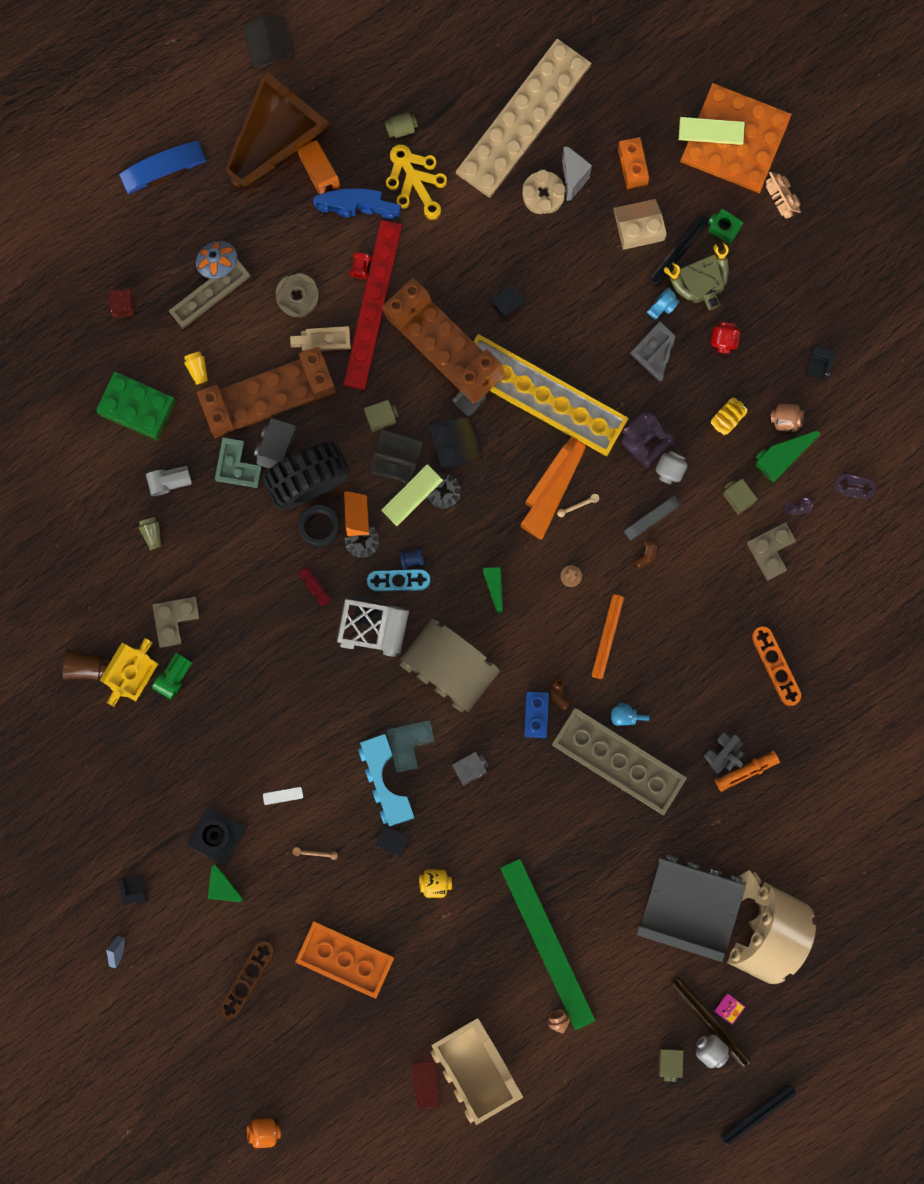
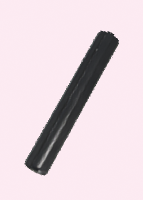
M699 215L652 273L649 280L654 285L658 286L667 275L664 272V268L667 267L671 270L673 268L672 263H677L708 224L709 220L705 216Z
M787 1085L721 1135L722 1141L727 1146L732 1144L796 1096L795 1089L791 1085Z

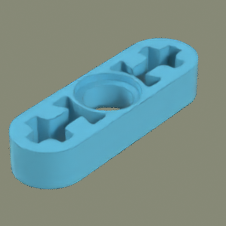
M424 570L374 571L368 575L367 584L375 592L425 590L430 585V576ZM407 574H412L411 579H417L418 575L422 574L423 578H427V581H424L422 586H419L418 582H411L412 586L407 587L409 583ZM385 575H390V587H386V583H379V587H375L374 583H371L375 576H379L380 580H386ZM402 575L405 578L404 585L401 587L395 586L392 583L394 576Z

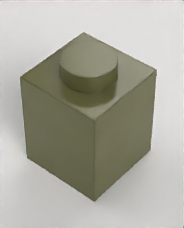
M389 400L364 408L371 432L396 424L395 418L399 417L395 405L390 406Z
M734 479L725 486L727 490L723 493V496L738 515L758 500L743 479L738 482Z
M659 1049L658 1076L664 1077V1081L677 1082V1078H683L682 1049Z

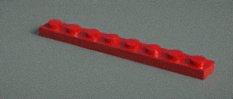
M384 220L380 222L344 381L345 387L364 391L366 389L383 314L382 306L385 304L402 224Z

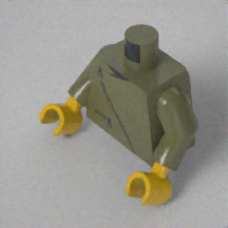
M723 243L724 249L722 251H718V246L714 245V251L718 255L717 258L716 255H712L681 269L678 265L672 263L674 266L672 272L665 267L664 272L671 276L670 280L676 293L687 300H692L695 304L704 300L708 310L719 307L720 303L716 295L722 293L724 286L727 284L729 273L728 258L726 256L729 250L727 245Z

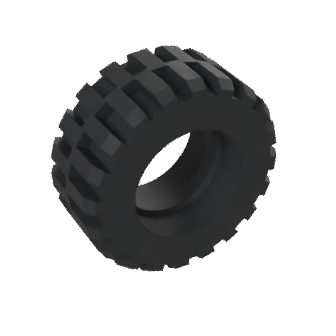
M326 441L321 444H315L312 447H307L276 463L264 473L263 482L275 507L280 510H287L304 505L331 492L348 480L351 471L338 444L333 441Z

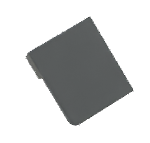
M460 391L453 399V404L467 417H470L486 400V394L473 404Z

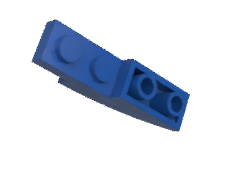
M334 190L317 195L313 199L314 207H317V210L326 213L329 211L338 212L339 216L350 218V216L356 217L358 209H361L362 213L373 215V213L381 214V217L389 220L399 219L401 214V205L382 201V192L375 190Z

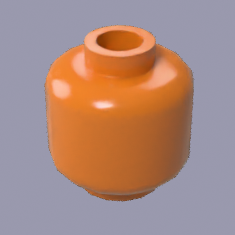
M272 1118L254 1119L247 1126L248 1143H252L254 1148L273 1147L277 1139L281 1137L280 1126L276 1125Z

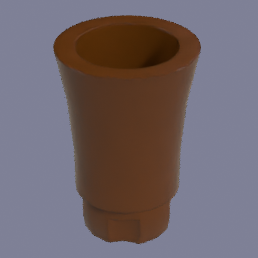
M66 649L63 679L99 680L112 659Z

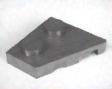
M658 322L630 354L660 382L664 377V370L676 336L661 322Z

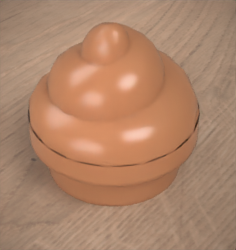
M561 1009L552 1011L548 1015L550 1029L563 1034L570 1022L569 1015Z

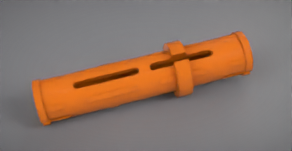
M774 750L763 757L754 758L751 760L752 762L715 779L720 792L756 774L760 775L764 770L779 764L780 761Z

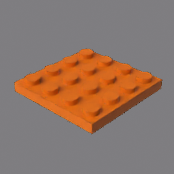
M712 83L698 118L745 122L743 145L688 141L680 162L760 193L792 114Z

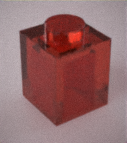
M130 289L109 290V310L112 317L134 316L133 294Z

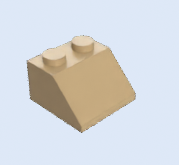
M656 199L613 208L623 250L665 241L666 229Z

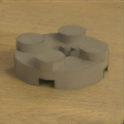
M296 273L295 275L284 277L279 282L276 288V300L280 309L285 314L302 318L316 308L319 301V291L312 278L305 274ZM298 290L302 291L301 295L303 298L294 300L293 291L296 293Z

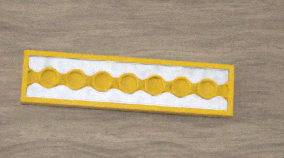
M479 334L476 336L474 343L483 352L486 349L490 351L502 363L506 374L489 391L606 457L608 456L627 423L628 417Z

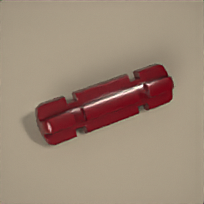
M309 567L303 568L298 573L301 579L306 581L305 584L314 597H318L317 601L321 606L327 605L332 600L329 594L324 592L325 589L316 576H312L313 572Z

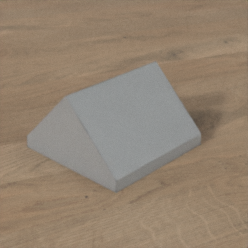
M564 147L562 163L566 200L569 201L590 178L592 165L569 147Z

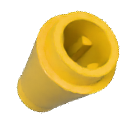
M201 352L185 356L186 362L184 364L196 385L207 382L205 357L202 356Z

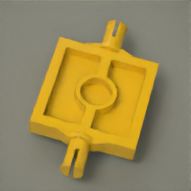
M144 638L139 649L131 648L121 643L99 680L108 685L113 691L106 703L115 707L120 696L129 697L137 701L158 665L146 654L153 642Z

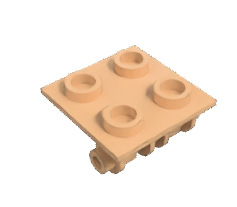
M769 172L771 178L766 181V188L773 200L782 196L781 199L775 202V205H779L777 208L781 216L788 219L793 216L792 211L800 213V201L788 189L791 186L787 178L780 174Z

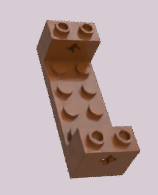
M414 278L382 306L386 318L473 404L478 402L506 375L502 363L487 349L483 352L431 301L428 291Z
M319 346L299 353L300 359L225 388L219 389L216 384L196 392L214 438L335 394V387Z

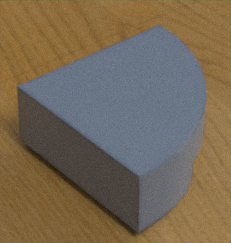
M117 936L106 950L109 967L117 968L124 952L125 938Z

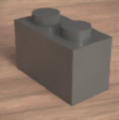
M273 418L270 419L269 425H264L261 434L263 441L261 444H257L254 453L257 456V465L271 468L288 456L295 437V425Z

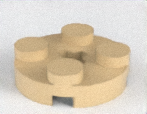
M539 170L537 173H533L526 179L523 185L522 195L524 203L529 210L536 214H550L557 211L563 204L565 186L562 180L556 174L546 170ZM539 189H548L547 193L549 196H542L541 198L539 196Z

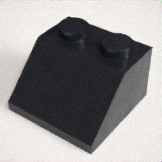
M471 418L451 419L429 426V432L441 471L483 459Z

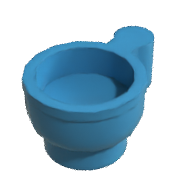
M668 287L657 298L647 313L656 320L663 311L667 314L671 313L680 301L676 299V294Z

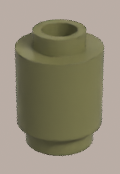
M409 112L390 117L389 120L385 121L389 138H399L415 133L414 128L418 127L415 116H410Z

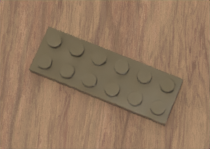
M574 708L552 743V746L663 816L687 779L682 774Z

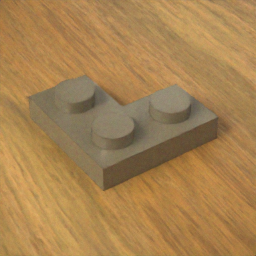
M785 522L747 542L767 581L787 571L778 551L795 543L796 540Z
M196 597L152 605L160 648L181 645L179 623L200 619Z

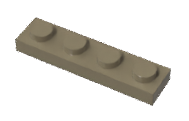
M237 259L234 268L227 275L218 279H209L171 308L169 313L181 328L184 329L249 279L250 274Z

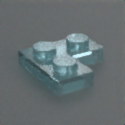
M430 720L387 730L396 772L400 773L418 769L413 747L435 742Z

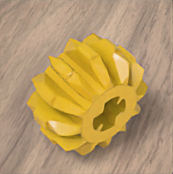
M731 398L713 417L711 424L718 432L726 435L746 415L747 408L743 406L744 404L741 401Z

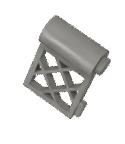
M345 598L337 642L341 643L340 647L354 649V645L383 650L384 655L396 657V653H401L409 610L397 606H385ZM349 604L358 606L363 613L351 619L348 615ZM374 609L382 610L381 619L372 623L367 614ZM365 616L371 625L360 632L354 623ZM353 625L358 634L352 639L343 638L344 630ZM374 629L377 633L376 643L367 642L363 635Z

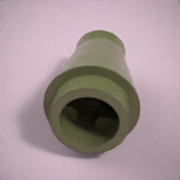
M156 517L139 521L140 527L138 528L149 550L162 547L160 526Z

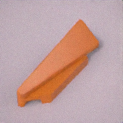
M573 437L562 447L526 500V505L532 509L522 521L521 527L540 540L543 539L586 448L585 444Z

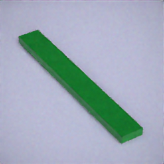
M521 859L501 867L502 874L574 1029H580L594 1022L593 1014Z

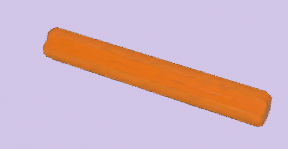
M614 594L611 599L592 671V677L602 679L604 676L624 597Z

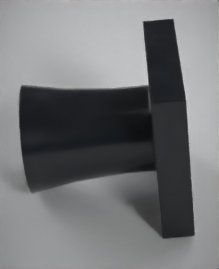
M207 807L187 846L227 866L247 827ZM213 832H218L219 838L217 840L211 838Z

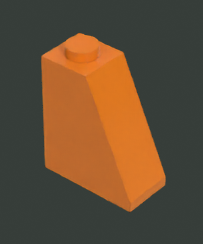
M309 141L298 149L299 157L318 194L341 190L339 178L318 141Z

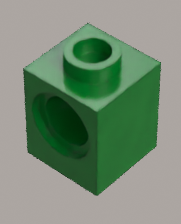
M721 209L719 214L715 212L710 218L708 232L730 245L744 222ZM726 222L730 228L723 230L719 227V223Z

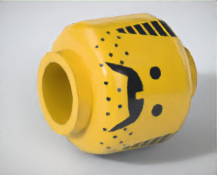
M426 869L419 878L420 892H423L427 898H443L446 896L447 890L452 889V878L447 877L444 869Z

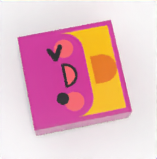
M727 993L714 1012L733 1025L745 1006Z

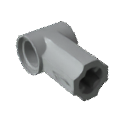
M188 466L167 471L156 470L146 474L151 496L163 495L172 489L192 485Z

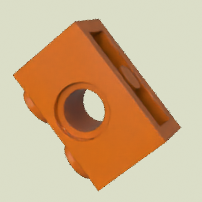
M640 137L619 141L618 152L626 189L648 185L649 174Z

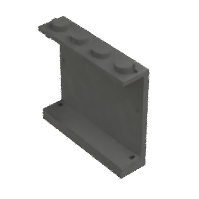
M667 854L665 857L661 856L658 861L660 863L643 921L639 926L637 935L723 962L747 883L742 882L743 878L736 875L723 876L720 870L708 868V871L699 868L700 864L687 861V864L679 862L678 857Z

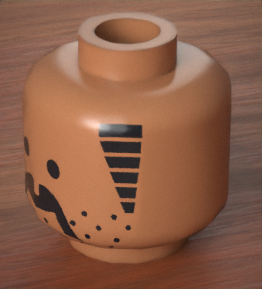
M780 403L776 410H772L771 423H775L778 431L796 432L803 425L804 411L800 410L799 405Z

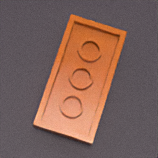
M313 921L295 962L376 999L394 957Z

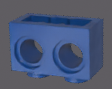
M526 693L524 738L546 739L549 693Z

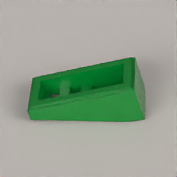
M500 567L483 568V574L497 614L502 613Z

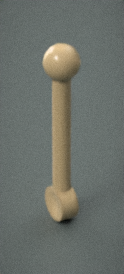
M593 494L591 498L566 509H559L557 515L564 517L566 513L591 502L597 503L599 496Z

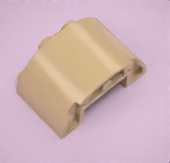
M764 882L755 902L767 908L761 916L755 933L751 937L749 947L736 943L730 952L727 963L766 983L778 984L785 981V977L788 974L794 975L805 962L815 938L816 925L812 922V918L815 915L808 904Z
M478 1018L431 1045L433 1048L430 1051L436 1063L441 1062L446 1069L442 1071L448 1083L453 1081L456 1090L453 1091L460 1103L464 1101L467 1110L464 1113L470 1123L474 1121L478 1125L523 1098L512 1075Z

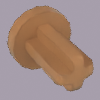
M572 565L566 566L560 575L561 582L567 587L577 586L582 580L580 569Z

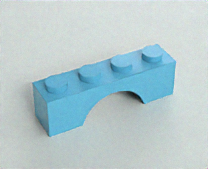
M384 734L361 742L362 748L358 749L361 760L367 761L369 769H366L365 772L369 782L373 781L376 790L372 792L376 803L381 802L383 810L380 811L383 823H388L389 827L414 819L408 798L391 793L384 785L382 778L383 769L387 761L393 757L386 735Z

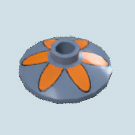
M214 241L207 244L197 255V270L202 276L209 279H218L227 275L236 264V250L230 243L225 241Z

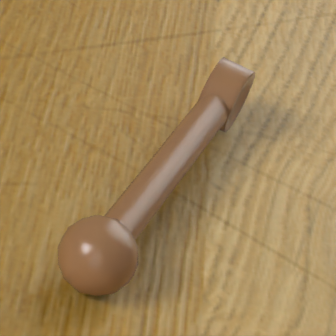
M295 847L292 851L295 856L303 854L330 857L333 860L338 858L336 851L331 853L301 850L298 847Z

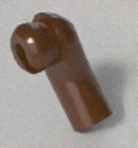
M651 538L644 541V555L633 560L638 570L656 559L658 544Z
M557 678L551 681L549 685V698L560 709L565 711L571 703L563 697L564 681Z

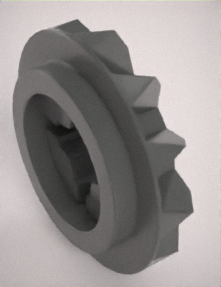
M438 474L443 481L436 489L442 488L446 483L447 490L453 493H446L441 500L440 492L434 489L427 498L435 507L450 508L460 498V484L456 478L449 474Z
M369 525V535H362L363 537H370L365 541L366 549H364L361 543H355L359 539L358 535L347 536L346 533L345 545L353 556L359 558L369 557L378 549L379 535L371 525Z

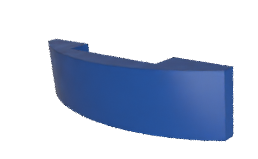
M195 141L153 155L129 167L119 175L127 193L130 194L146 187L147 183L185 167L189 169L206 162V158L199 142Z

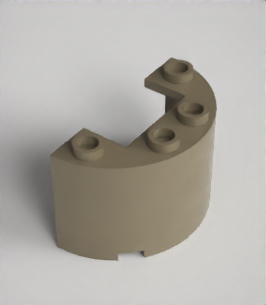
M431 618L399 659L401 661L400 666L409 673L412 670L415 673L418 672L417 677L425 684L431 682L436 686L434 690L445 698L448 695L454 702L452 704L454 708L461 713L464 710L469 713L499 674L500 670L492 662L486 661V657L445 625L443 627L440 626L438 621Z

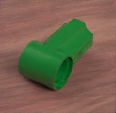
M176 653L166 670L158 676L152 689L172 700L178 692L181 681L191 667L192 662Z

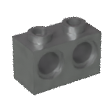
M474 752L452 766L462 785L465 786L486 774L485 768L488 767V764L482 754L478 756Z

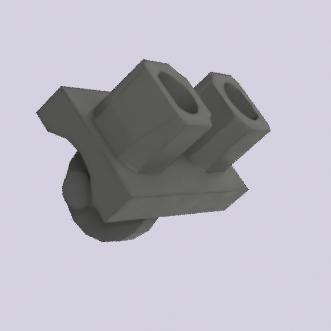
M723 732L717 741L718 744L724 747L723 750L717 753L711 748L704 756L713 771L718 775L724 768L731 771L735 765L739 768L743 766V763L739 761L743 756V753L739 750L743 743L736 735L732 737Z

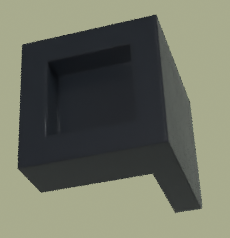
M509 285L491 300V305L505 321L525 305V299L513 285Z
M814 346L811 351L806 375L827 380L830 376L836 351Z
M357 596V601L379 604V598ZM358 606L355 608L354 618L363 613ZM374 609L367 614L372 623L377 621L378 609ZM365 616L355 622V624L371 625Z
M384 826L376 847L402 857L408 835Z
M142 875L118 879L123 906L147 901Z

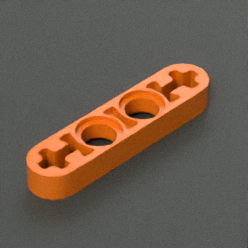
M763 626L758 627L752 634L753 643L781 701L787 706H794L801 700L799 687L771 630ZM759 631L763 634L767 633L768 637L765 639L767 644L771 642L773 646L766 648L764 651L761 649V647L765 646L764 642L757 640ZM770 650L775 651L778 655V659L774 663L766 659V653ZM783 670L787 673V680L785 682L776 680L775 674L777 671ZM789 682L792 683V686L788 688L791 693L795 692L797 695L794 697V702L791 699L786 700L785 696L788 695L786 688L781 690V686H785Z

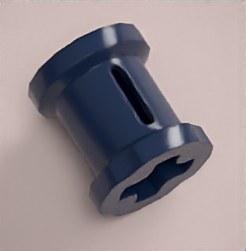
M420 546L416 550L399 551L403 570L419 564L424 566Z

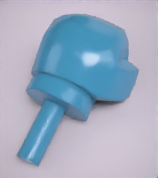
M618 703L611 711V721L615 726L635 725L636 720L649 721V715H637L636 710L626 703Z

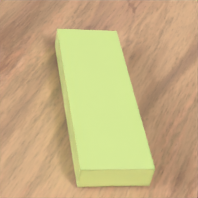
M680 117L678 140L743 145L745 122Z
M427 464L381 511L398 526L443 479Z

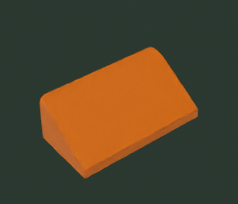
M348 491L344 492L347 536L369 535L367 495Z

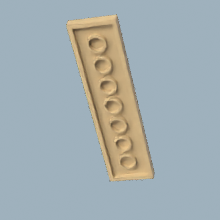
M556 39L456 170V174L491 198L590 68L591 62L559 39Z

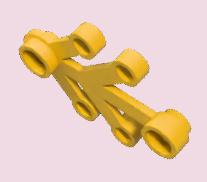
M396 145L390 152V159L394 165L390 177L386 180L387 188L389 190H396L399 187L398 177L403 167L406 172V178L401 195L397 197V204L401 205L402 209L409 206V196L413 185L425 205L424 215L430 220L437 219L441 214V207L437 202L432 201L421 181L435 184L438 188H443L447 184L446 176L441 173L433 175L414 170L411 163L423 165L428 170L434 169L436 167L435 157L431 155L422 157L411 154L407 146ZM403 152L405 155L404 157L399 158L397 157V153ZM433 160L434 164L428 166L426 161ZM438 178H443L444 182L442 184H439L436 180ZM391 180H395L397 184L395 186H390L389 182ZM405 198L407 203L400 204L399 200ZM430 206L436 207V211L430 212L428 208Z

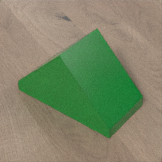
M218 865L212 866L208 899L242 902L244 898Z

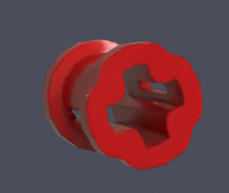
M353 253L354 263L349 275L359 279H368L367 268L372 257L364 253Z

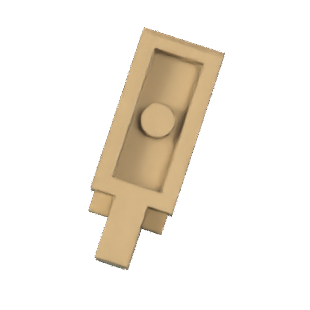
M349 327L306 329V331H301V336H290L291 348L302 347V351L318 346L321 351L351 349Z

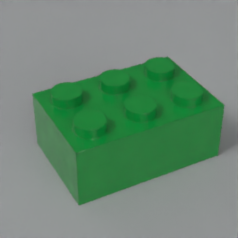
M114 372L96 411L106 419L159 441L176 401L174 397Z

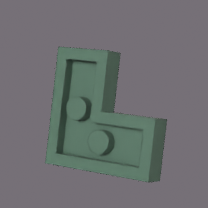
M222 438L215 481L258 488L262 466L241 462L244 441Z

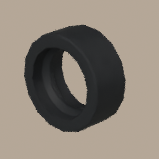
M322 504L311 505L300 515L298 522L299 532L310 545L317 547L327 546L334 542L339 535V518L329 506ZM315 513L326 514L332 521L331 532L324 538L313 537L307 531V521Z

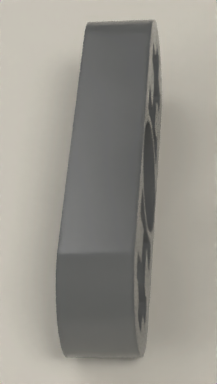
M675 496L670 498L624 531L625 535L630 541L635 539L681 506L680 502Z

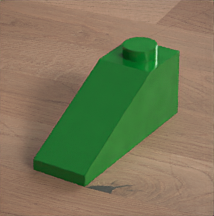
M815 431L774 445L768 451L764 448L755 457L758 460L755 466L774 483L821 433Z

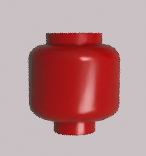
M719 322V325L713 327L711 345L718 348L717 352L730 354V350H735L739 346L740 329L736 327L735 323Z

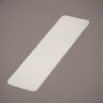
M301 787L263 794L265 805L303 798Z

